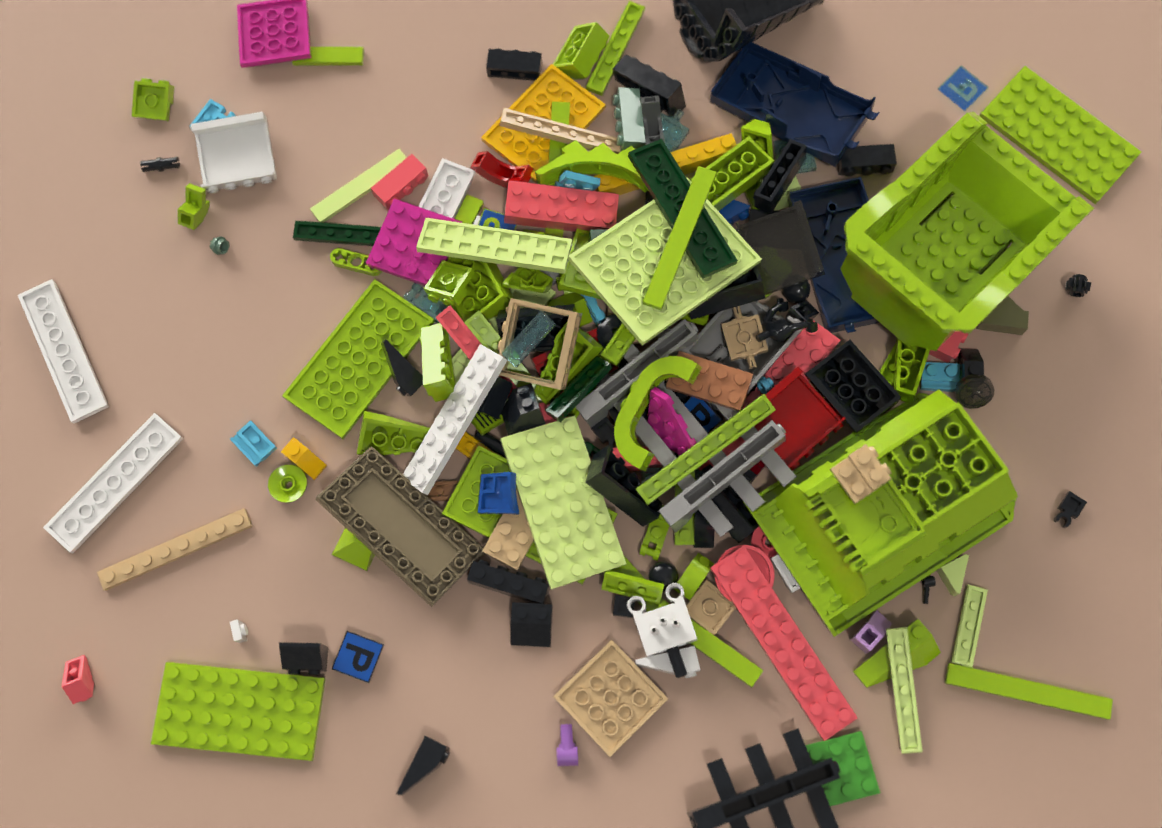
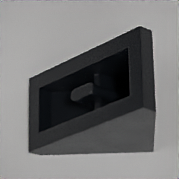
M805 300L790 307L785 319L787 320V317L791 316L793 319L797 318L801 322H805L807 318L814 319L819 312Z

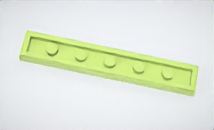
M400 149L396 150L310 208L311 212L319 222H326L372 191L371 187L407 157Z
M907 627L886 629L901 753L923 752Z

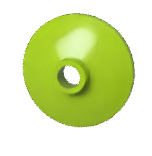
M282 465L276 468L268 480L270 494L274 499L283 503L298 500L304 494L307 487L305 473L295 465ZM292 482V487L286 488L287 483Z

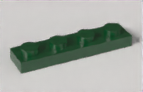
M596 356L545 409L547 415L561 423L612 369L611 364Z

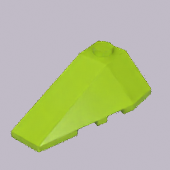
M567 323L555 337L554 347L547 357L549 360L540 378L555 381ZM580 328L578 330L567 386L603 349L591 335ZM536 385L534 391L547 405L563 390Z
M364 411L357 454L362 455L371 446L381 455H400V453L406 452L415 453L430 428L383 414Z
M919 619L914 620L907 626L912 670L926 666L941 652L933 635ZM888 643L853 671L866 688L892 678Z

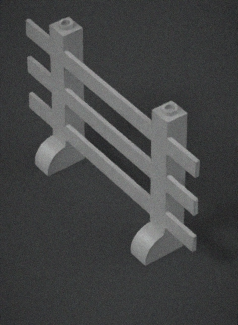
M684 319L673 329L668 327L656 337L659 340L642 353L632 344L624 355L628 364L612 377L606 374L597 384L598 388L576 406V409L588 425L592 428L607 416L608 410L613 406L620 412L621 403L630 394L632 383L637 381L642 371L649 364L663 357L677 356L678 351L692 355L687 348L699 339L697 327L692 322L688 323ZM664 381L660 383L657 388L671 396L674 401L672 405L677 415L681 414L688 426L686 429L690 438H694L698 443L708 433L674 392L666 389V383ZM714 404L727 420L739 412ZM641 416L636 426V434L648 449L655 454L654 456L662 466L665 467L675 460L676 456L644 417ZM773 420L760 431L752 427L741 436L745 442L731 454L726 456L721 450L709 459L714 467L697 481L689 474L677 484L683 492L659 510L675 533L679 531L697 510L701 512L720 537L734 528L711 500L729 485L752 512L763 505L765 501L743 476L745 472L760 460L783 487L793 481L797 476L774 451L775 448L786 441L785 429L779 423L776 425Z

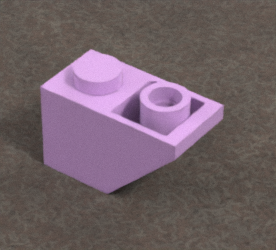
M876 610L850 640L866 654L882 639L886 629L890 628L892 623Z

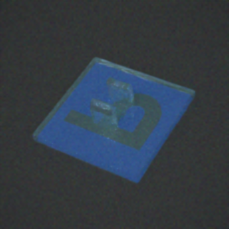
M961 65L938 90L962 110L966 111L989 87Z

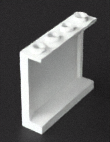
M263 111L191 124V130L196 138L203 181L201 188L206 189V192L216 193L219 189L233 190L236 189V186L242 185L250 187L254 186V183L259 182L267 184L277 179L267 117Z

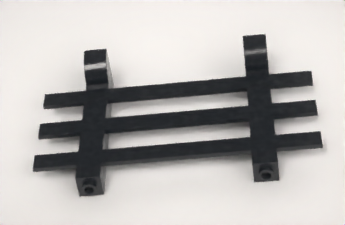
M799 728L783 734L797 771L775 779L761 743L746 748L745 751L759 786L736 794L723 759L720 758L707 763L720 801L687 812L693 828H716L728 822L731 828H749L745 816L768 807L775 828H794L784 800L806 792L820 828H839L822 785L840 778L838 774L840 773L839 765L832 758H827L813 764Z

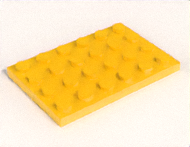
M551 64L509 109L551 120L552 102L570 103L569 125L586 129L606 108V104ZM500 117L481 137V140L512 165H530L534 169L531 179L536 183L535 171L549 163L550 139L500 126Z

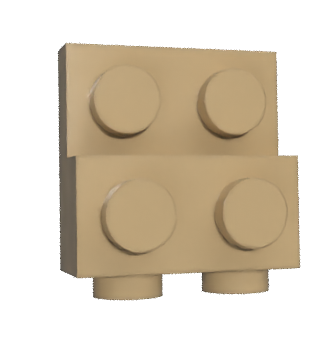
M866 444L830 469L854 504L891 480L889 475L892 473L885 463L881 465L877 460V457H879L877 451L873 446L868 447Z

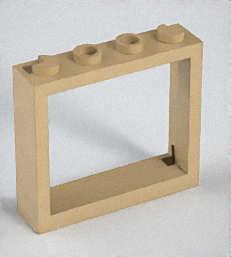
M511 298L508 307H506L507 318L502 325L503 337L498 344L499 355L508 361L499 376L565 390L582 313ZM520 306L569 317L555 381L507 370Z

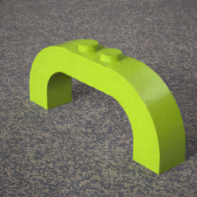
M679 356L663 357L649 364L642 371L637 381L632 383L630 394L621 403V410L614 427L616 446L623 458L631 465L646 471L655 455L644 449L636 438V426L649 404L650 390L658 387L660 383L669 378H680L693 385L702 369L699 364Z

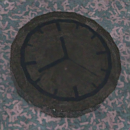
M971 374L958 381L954 395L962 407L975 409L988 404L994 396L995 389L992 381L987 376Z

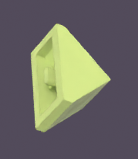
M965 554L936 570L952 596H957L961 593L969 555Z

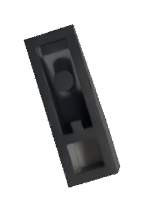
M385 339L381 342L394 383L398 386L396 390L403 396H412L423 385V376Z
M425 736L396 794L399 796L404 795L439 768L441 763L445 764L450 755V752H448L449 747Z

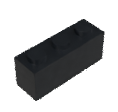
M500 48L489 49L486 65L487 76L535 81L541 75L542 53L535 51H510Z
M894 144L856 146L854 150L847 148L837 164L839 175L850 177L855 174L867 176L873 173L889 174L893 172L897 164Z

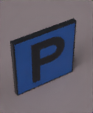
M690 397L684 403V406L708 434L723 420L707 401Z
M347 631L332 670L369 683L384 644Z

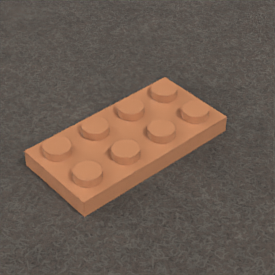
M678 351L677 356L692 360L699 364L702 369L693 385L680 378H669L666 389L739 412L742 410L753 379V373Z

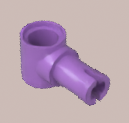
M572 724L560 725L561 744L557 748V766H578V748L573 743Z

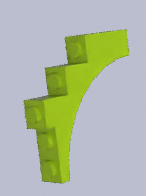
M575 140L561 149V156L535 171L537 183L542 185H549L558 181L559 176L567 170L584 175L600 174L617 177L636 185L644 192L648 191L628 158V153L635 150L632 146L616 155L604 143L588 152Z

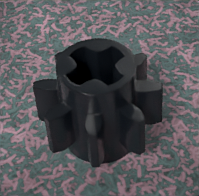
M1075 274L1066 282L1065 289L1069 290V294L1073 297H1083L1084 294L1090 291L1091 282H1087L1088 279L1085 275Z

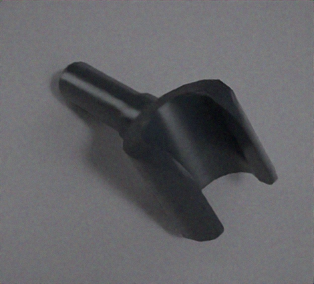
M927 576L922 579V586L924 587L923 604H928L929 587L936 586L934 576Z

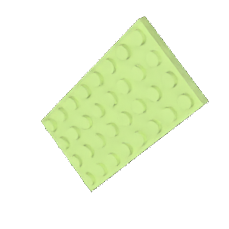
M575 415L565 418L561 423L555 421L501 438L500 441L510 471L516 473V489L550 590L626 565L604 497L585 483L591 460Z

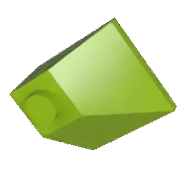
M754 119L742 126V141L748 136L751 137L773 159L770 124Z
M347 528L344 529L332 553L333 556L365 571L368 570L375 556Z

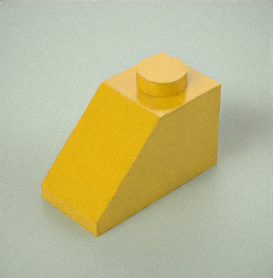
M294 437L281 451L287 459L314 480L327 467L322 460Z

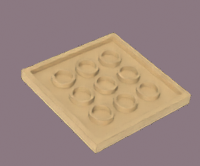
M613 640L603 647L553 696L609 757L668 700L661 690Z

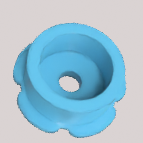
M764 376L757 383V387L762 394H767L775 386L771 378Z

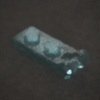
M414 283L411 286L412 289L409 293L406 292L403 298L428 314L439 324L440 322L436 319V316L448 306L441 301L437 303L430 301L425 290L417 283ZM417 294H420L418 299L414 298Z

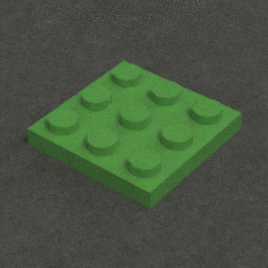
M862 731L806 745L813 764L827 758H832L839 765L840 773L838 774L840 778L822 785L830 806L880 793Z

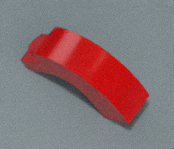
M488 151L479 152L470 167L483 178L504 188H508L509 180L528 183L534 170L530 165H508Z

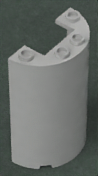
M758 301L740 306L742 316L759 315L761 324L767 311L770 309L769 306L762 305ZM732 308L718 312L698 334L699 339L687 348L692 355L705 359L707 356H711L720 346L727 348L721 324L735 319ZM775 314L772 321H777L785 318L781 315L777 316ZM788 316L786 320L790 325L801 322L799 319H793L791 316ZM803 329L793 332L782 342L774 341L770 337L767 338L768 352L754 357L757 366L755 369H749L747 359L731 361L729 355L720 364L753 373V379L748 390L749 393ZM708 402L716 412L720 413L713 403Z

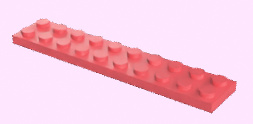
M819 324L818 330L813 333L807 332L806 328H804L771 366L764 377L771 378L776 386L795 368L799 367L803 371L801 375L809 382L810 380L805 374L828 357L841 340ZM758 387L746 398L742 409L762 395ZM740 436L722 451L728 456L745 441ZM708 460L698 467L697 470L701 471L709 464L713 467L714 465Z
M744 546L740 547L711 566L712 573L822 740L829 739L858 719Z

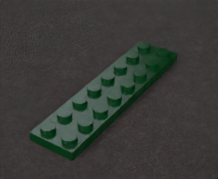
M659 139L630 151L628 158L673 229L690 188V183L664 141ZM703 207L686 249V253L702 279L736 265L738 261L709 213Z

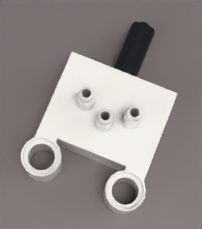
M671 583L666 588V596L673 604L644 613L646 611L645 601L639 596H633L628 600L627 608L634 616L647 657L667 651L675 677L681 678L687 675V671L679 647L698 640L683 599L684 589L678 583ZM671 589H679L681 591L680 596L672 598L669 595ZM640 601L642 603L641 610L633 611L631 609L632 603Z

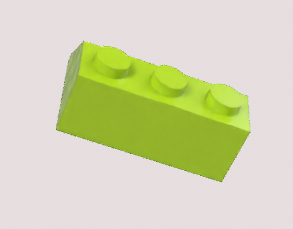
M597 22L574 26L553 65L574 80L587 78L591 73L593 65L598 61L601 51L606 47L610 35Z

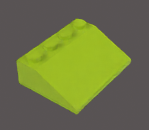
M455 257L449 261L473 268L475 272L466 286L468 293L459 306H452L463 322L478 310L487 320L498 316L500 310H506L510 299L514 297L509 288L502 286L505 280L495 263Z

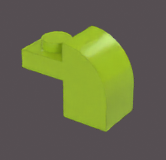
M189 183L185 186L186 202L178 208V224L195 230L203 222L208 212L210 201L206 200V189Z
M700 553L691 561L677 582L684 589V597L691 600L711 571L710 567L715 564ZM674 588L675 591L681 594L679 589Z

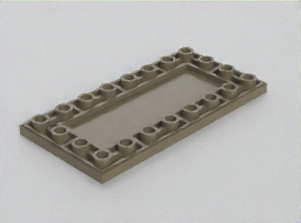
M372 446L315 499L431 607L472 566L473 561L476 562L484 554L482 552L484 548L457 523L442 515L443 511L434 502L412 486L411 482Z

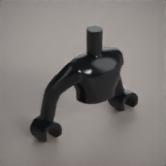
M778 298L777 304L767 311L761 324L764 332L756 335V340L761 342L770 337L774 341L782 342L793 332L806 328L807 332H816L818 330V323L813 322L812 318H807L805 322L791 325L785 319L772 321L776 312H786L789 308L787 301L784 302L783 298Z

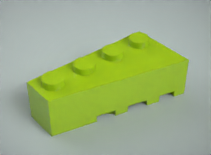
M896 337L894 389L901 396V401L912 404L930 349L914 345L908 347Z

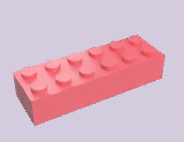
M509 180L504 223L576 232L577 228L590 231V229H610L616 225L619 194Z

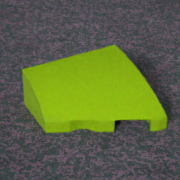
M519 267L515 273L511 272L502 286L547 293L552 287L553 278L539 270L533 273L526 268Z

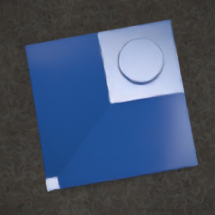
M516 473L481 474L478 513L519 515L516 497Z

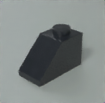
M961 349L958 354L960 386H964L972 381L983 382L984 361L979 350ZM972 382L968 385L978 387L981 382H975V384Z
M697 510L694 513V548H714L715 530L701 512Z

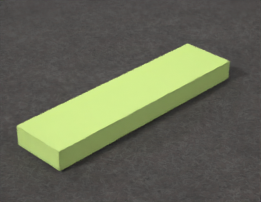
M969 584L966 585L951 659L953 664L973 668L988 592L987 589Z

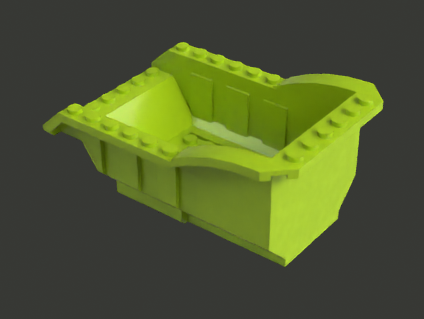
M974 111L967 112L895 182H892L871 198L844 225L846 252L848 254L840 270L852 292L851 298L908 347L914 345L936 351L955 331L971 333L1095 209L1080 196L1076 198L992 131L987 126L988 123Z
M938 389L931 395L924 393L916 394L912 404L904 402L873 421L858 433H851L794 470L793 473L797 477L785 487L777 481L758 493L765 503L754 512L744 502L743 504L809 599L832 636L835 637L1013 521L1014 507L1018 495L1008 474L1009 469L959 402L956 403ZM866 444L868 447L873 446L879 455L877 460L880 464L885 463L892 473L889 475L891 480L854 504L830 469Z

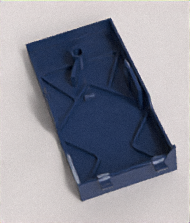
M753 42L742 48L713 87L710 96L712 104L747 122H751L754 119L768 122L772 135L787 143L792 139L806 145L807 153L836 167L847 148L854 150L859 144V141L854 142V139L867 120H875L880 113L872 111L876 97L868 100L837 87L830 81L829 76Z
M857 177L790 192L787 199L790 211L806 212L802 253L824 328L831 333L844 330L847 333L856 332L855 328L880 323L851 298L852 292L840 270L848 254L846 252V233L844 231L845 222L869 201L862 178Z

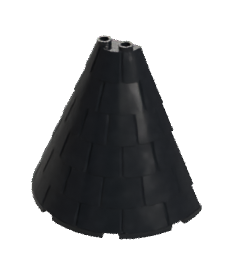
M673 0L675 18L680 20L682 29L679 30L680 35L690 52L697 58L702 57L706 62H717L792 20L799 14L818 4H822L824 0Z

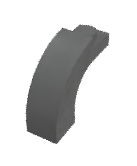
M659 95L642 97L641 106L646 145L659 139L664 141Z

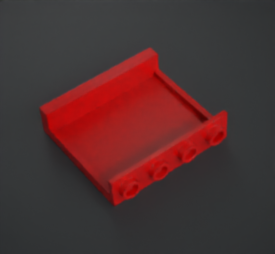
M799 367L795 368L765 394L776 410L754 426L757 431H760L773 420L776 425L779 423L785 429L786 441L775 448L774 451L791 471L801 464L798 461L803 456L808 458L815 451L813 447L816 444L820 446L829 439L827 435L832 430L834 433L844 426L841 422L846 419L845 417L841 418L801 375L803 371Z

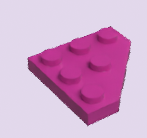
M655 387L650 390L648 423L669 449L681 455L697 442L694 438H690L686 429L688 426L681 414L677 415L672 406L674 401L671 396Z

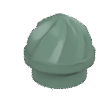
M219 236L210 241L209 247L217 255L225 254L229 250V242L224 237Z

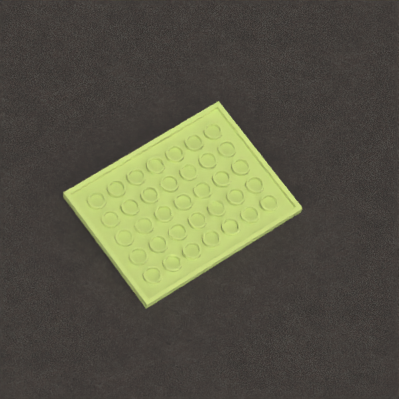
M654 199L568 256L569 262L642 346L758 265L762 260L708 199L704 207L737 258V264L702 279L685 251L662 311L643 304V299L672 231L671 226Z

